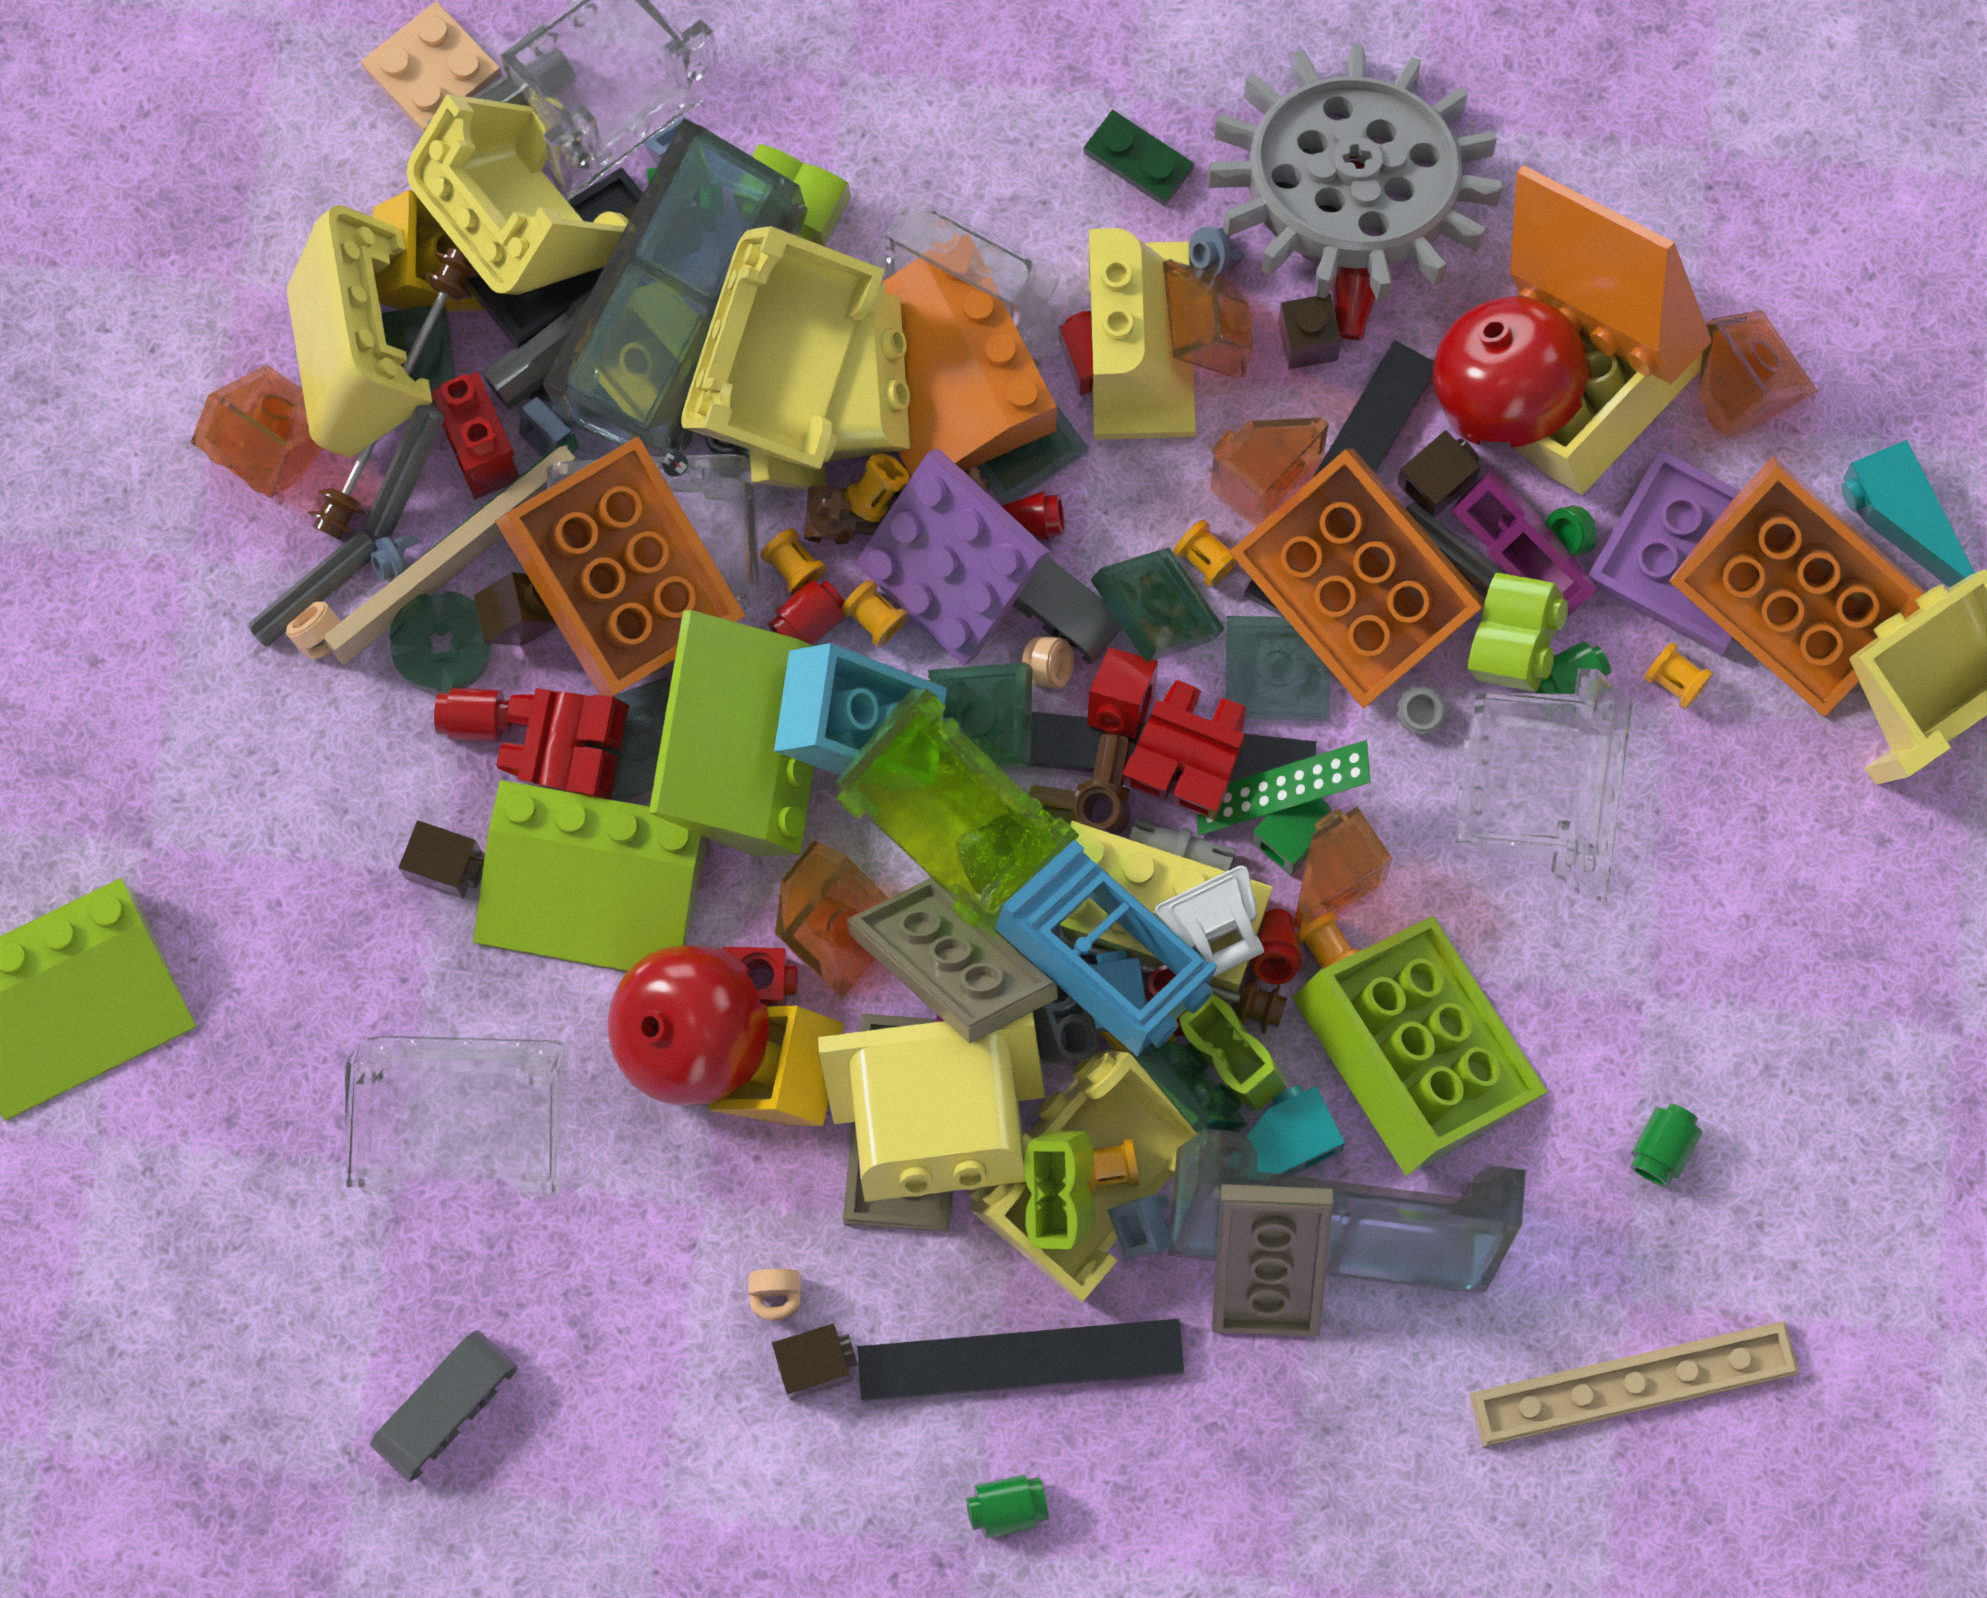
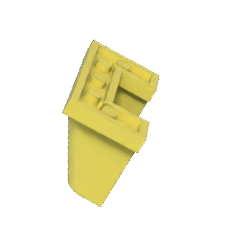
M1089 229L1088 267L1089 297H1091L1094 440L1195 437L1189 241L1144 243L1124 229Z
M885 293L876 313L869 312L864 319L856 320L825 418L832 422V432L837 434L836 446L828 462L910 449L908 422L910 392L906 384L904 364L907 344L902 332L900 296ZM750 450L752 482L808 490V487L826 486L825 463L828 462H823L821 469H811Z
M1986 569L1966 577L1947 590L1943 584L1932 588L1916 600L1920 609L1907 618H1904L1901 613H1897L1874 629L1878 638L1849 658L1890 747L1889 751L1864 767L1877 785L1910 777L1951 748L1948 743L1987 715Z
M1033 1012L971 1044L945 1021L818 1037L819 1055L833 1123L855 1122L861 1185L865 1202L1026 1182L1019 1101L1045 1098Z

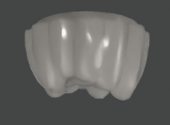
M1426 686L1412 687L1409 692H1404L1401 700L1397 702L1398 712L1396 713V718L1400 721V725L1406 728L1409 733H1416L1419 736L1432 734L1442 726V721L1446 719V705L1443 703L1442 696L1438 695L1434 689H1428Z

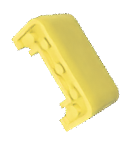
M447 94L409 158L407 179L412 191L492 290L497 293L519 295L617 263L627 256L640 233L621 213L605 212L600 214L594 222L583 221L543 173L542 168L549 159L553 149V134L548 122L535 107Z
M336 205L320 215L316 220L288 282L287 297L310 436L318 446L330 452L351 458L412 417L417 406H428L431 404L432 397L429 380L420 378L414 381L406 373L401 365L407 361L406 351L387 345L374 273L377 274L389 266L390 259H394L406 250L402 228L346 206Z
M771 226L744 232L734 251L682 412V427L714 439L811 469H821L823 462H828L831 458L837 442V434L832 432V422L825 418L856 320L864 319L869 312L876 313L883 301L885 285L881 281L885 269Z

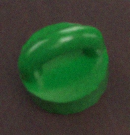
M1576 505L1555 509L1549 514L1545 524L1558 537L1573 557L1589 553L1595 548L1597 532L1595 522L1590 513L1583 507Z

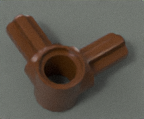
M811 486L808 487L804 539L820 543L822 538L835 539L836 544H848L850 540H853L854 533L873 535L884 518L880 521L872 522L855 514L851 510V502L845 501L844 494L847 490L845 488ZM888 506L887 513L889 512L892 506Z
M1102 734L1099 740L1092 781L1087 780L1084 781V784H1079L1076 791L1041 785L1031 786L1026 800L1027 813L1031 816L1074 821L1114 835L1120 834L1128 826L1130 820V807L1128 805L1130 789L1124 787L1122 781V773L1128 759L1129 739L1116 734ZM1110 798L1113 803L1111 817L1103 823H1094L1092 819L1094 805L1102 799Z

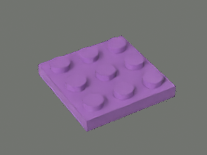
M937 448L926 454L854 564L964 666L977 657L1050 551Z
M1659 449L1590 570L1589 578L1597 589L1723 655L1732 636L1672 585L1669 579L1740 490Z

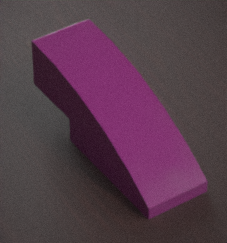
M1493 467L1456 501L1452 512L1488 547L1486 553L1508 575L1553 582L1557 585L1564 595V600L1568 603L1567 617L1597 591L1595 584L1558 537Z

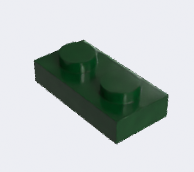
M1113 109L1083 147V154L1164 207L1194 169V162Z

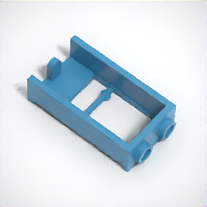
M1074 840L1003 905L995 930L1131 1052L1138 1056L1151 1043L1158 1048L1166 1042L1179 1025L1176 1019L1186 1009L1194 1014L1206 1003L1214 991L1209 984L1217 969V965L1213 961L1208 963L1089 858L1083 852L1084 847ZM1090 898L1109 916L1087 937L1078 938L1074 949L1071 950L1052 931L1085 900ZM1115 922L1120 924L1177 975L1140 1011L1079 957L1080 955L1088 954L1092 944Z

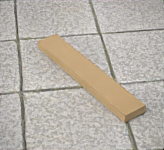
M560 446L326 633L324 639L331 653L342 666L347 664L503 538L504 535L495 520L579 471L576 458L565 446Z
M1781 1321L1471 1392L1469 1396L1482 1447L1787 1378L1798 1375L1799 1370L1786 1323Z

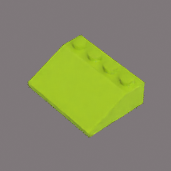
M683 611L649 809L650 814L750 856L800 855L814 776V766L774 752L789 651L811 647L812 645L800 639L697 611Z
M500 780L488 830L473 943L627 972L635 963L652 952L667 947L686 945L709 838L650 814V807Z
M122 878L0 936V1114L4 1121L197 1028L134 890Z
M1434 916L1320 970L1292 996L1293 1001L1405 1176L1442 1158L1548 1092Z

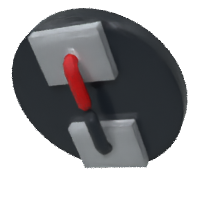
M670 452L663 458L662 468L667 475L678 477L686 472L688 460L680 452Z

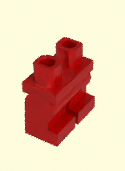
M478 371L469 375L463 374L442 383L439 388L431 391L437 408L444 413L443 430L454 455H456L455 457L474 500L509 486L517 480L520 475L512 458L515 454Z
M1176 680L1166 694L1164 701L1156 700L1135 751L1130 756L1122 773L1123 785L1166 801L1176 775L1180 771L1182 775H1180L1173 792V805L1216 821L1237 760L1244 746L1245 734L1242 731L1246 707L1234 701L1221 698L1213 719L1210 721L1194 714L1201 697V690Z
M535 688L534 695H511L507 710V721L513 725L527 727L524 745L503 742L499 749L496 766L504 772L517 776V780L528 785L611 800L619 757L602 749L587 747V745L621 750L629 705L613 696L596 694L588 696Z

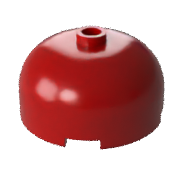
M1522 296L1489 300L1473 307L1460 316L1441 339L1433 363L1434 389L1448 423L1462 438L1476 445H1480L1481 440L1487 442H1510L1511 447L1515 448L1535 443L1552 435L1565 426L1582 407L1580 398L1585 391L1588 379L1592 378V368L1588 354L1578 330L1569 318L1546 302Z
M683 945L663 948L650 953L635 963L623 976L612 996L607 1023L609 1044L613 1057L627 1080L650 1098L663 1103L682 1106L719 1102L718 1100L728 1096L740 1085L747 1084L761 1064L769 1034L767 1004H761L757 990L748 976V973L751 972L748 967L729 952L705 945Z

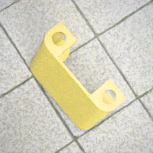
M1105 1050L1098 1055L1093 1052L1087 1059L1079 1061L1072 1071V1075L1076 1078L1063 1094L1060 1091H1056L1050 1095L1037 1112L1042 1119L1029 1134L1022 1131L1024 1157L1030 1140L1048 1131H1086L1093 1149L1122 1145L1124 1139L1132 1138L1139 1186L1131 1187L1128 1182L1096 1186L1095 1191L1091 1192L1095 1203V1224L1087 1240L1072 1249H1034L1026 1230V1210L1032 1196L1026 1182L980 1187L968 1192V1195L972 1198L968 1208L974 1215L1071 1297L1082 1302L1117 1262L1111 1254L1106 1253L1118 1239L1107 1210L1128 1201L1156 1194L1171 1176L1188 1179L1222 1139L1137 1059L1126 1052Z

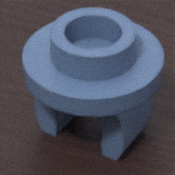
M1213 226L1202 227L1196 230L1191 237L1189 257L1194 269L1203 277L1220 276L1225 271L1231 270L1244 257L1242 251L1230 252L1227 240L1232 235L1227 236L1223 228L1218 229Z
M401 536L395 539L393 543L387 537L376 541V551L371 553V562L377 577L382 582L388 580L390 583L415 563L407 564L403 555L407 547L419 543L418 537Z

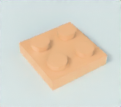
M437 1L432 3L361 61L363 69L423 133L428 127L427 122L434 117L447 94L473 97L502 75L498 65Z

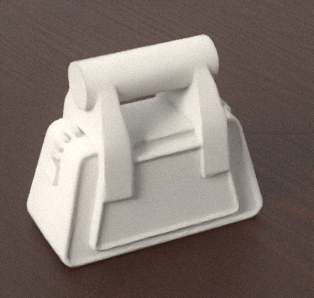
M1243 865L1237 866L1158 904L1155 908L1154 915L1208 963L1213 961L1217 965L1213 977L1264 953L1263 946L1258 936L1253 933L1251 926L1253 921L1257 920L1255 917L1258 914L1256 913V901L1253 897L1249 873ZM1235 932L1240 941L1212 954L1209 946L1210 943Z

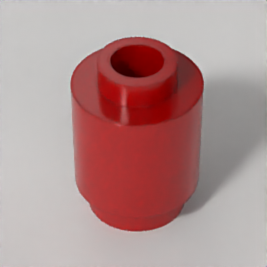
M810 579L774 611L776 617L768 623V626L774 633L800 639L813 646L845 618L840 609L845 601L828 581L825 580L819 585Z
M451 688L449 693H438L434 706L435 731L437 734H447L450 740L500 741L503 731H510L512 728V724L507 721L509 700H504L502 690Z

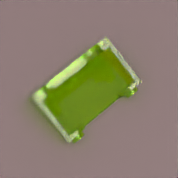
M927 688L912 689L894 708L837 779L835 785L841 792L835 799L856 819L859 820L865 814L956 901L950 908L968 926L974 929L981 923L987 928L995 929L1003 905L1080 835L1061 817L1055 820L1049 813L1041 809L1044 805L1036 798H1030L958 729L960 725L953 718H942L940 720L944 715L942 711L946 706Z

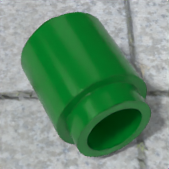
M1582 641L1554 655L1551 673L1547 679L1541 680L1536 691L1542 705L1547 710L1556 706L1564 709L1606 688V676L1611 674V667L1604 652L1599 646L1591 648L1587 642Z
M1670 1103L1667 1109L1655 1107L1631 1152L1635 1158L1630 1168L1646 1180L1662 1187H1668L1673 1178L1680 1177L1703 1134L1702 1130L1695 1125L1698 1120L1697 1116L1676 1104Z
M1023 1474L974 1485L975 1496L966 1498L971 1528L973 1531L982 1529L985 1539L1037 1528V1522L1049 1520L1046 1497L1040 1477L1027 1479L1026 1475Z

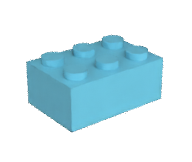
M832 643L790 650L774 752L889 793L933 788L947 688Z

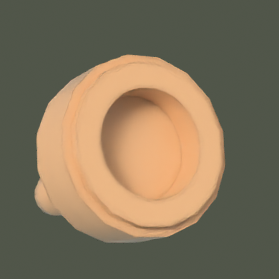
M317 601L312 603L287 625L286 635L308 658H323L331 653L326 641L319 646L315 645L320 643L324 639L325 634L341 621L326 602Z
M1037 636L1030 639L1024 647L1022 654V672L1026 681L1031 685L1050 689H1060L1070 680L1074 667V653L1069 642L1064 638Z
M764 1269L753 1271L748 1275L750 1307L755 1315L765 1320L776 1321L789 1318L798 1310L802 1288L801 1273H798L797 1270ZM787 1296V1302L783 1306L768 1307L763 1304V1297Z

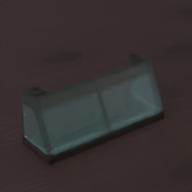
M683 118L543 383L560 419L619 446L639 436L652 459L661 464L663 458L670 452L677 451L683 454L691 442L693 431L682 427V412L736 246L744 232L751 229L771 226L793 235L798 234L807 216V207L805 206L800 185L706 128Z
M1205 1129L1177 1148L1168 1256L1216 1261L1221 1184L1333 1189V1210L1326 1275L1482 1294L1487 1292L1522 1225L1526 1170L1500 1166L1488 1167L1480 1171L1474 1177L1472 1183L1467 1182L1462 1185L1460 1197L1257 1171L1258 1156L1256 1149L1245 1136L1235 1132Z

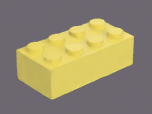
M1074 821L1071 822L1061 850L1062 852L1072 841L1076 840L1084 847L1083 852L1153 914L1158 904L1227 872ZM1250 879L1253 897L1256 901V913L1258 914L1255 917L1257 920L1253 921L1251 926L1253 933L1258 936L1270 902L1273 887ZM1088 898L1060 925L1066 937L1077 940L1080 937H1087L1109 915L1093 900ZM1117 922L1092 944L1112 952L1128 951L1130 958L1139 957L1140 961L1158 967L1165 965ZM1235 932L1210 943L1209 946L1213 954L1240 940ZM1248 960L1213 977L1210 984L1239 993L1250 961Z

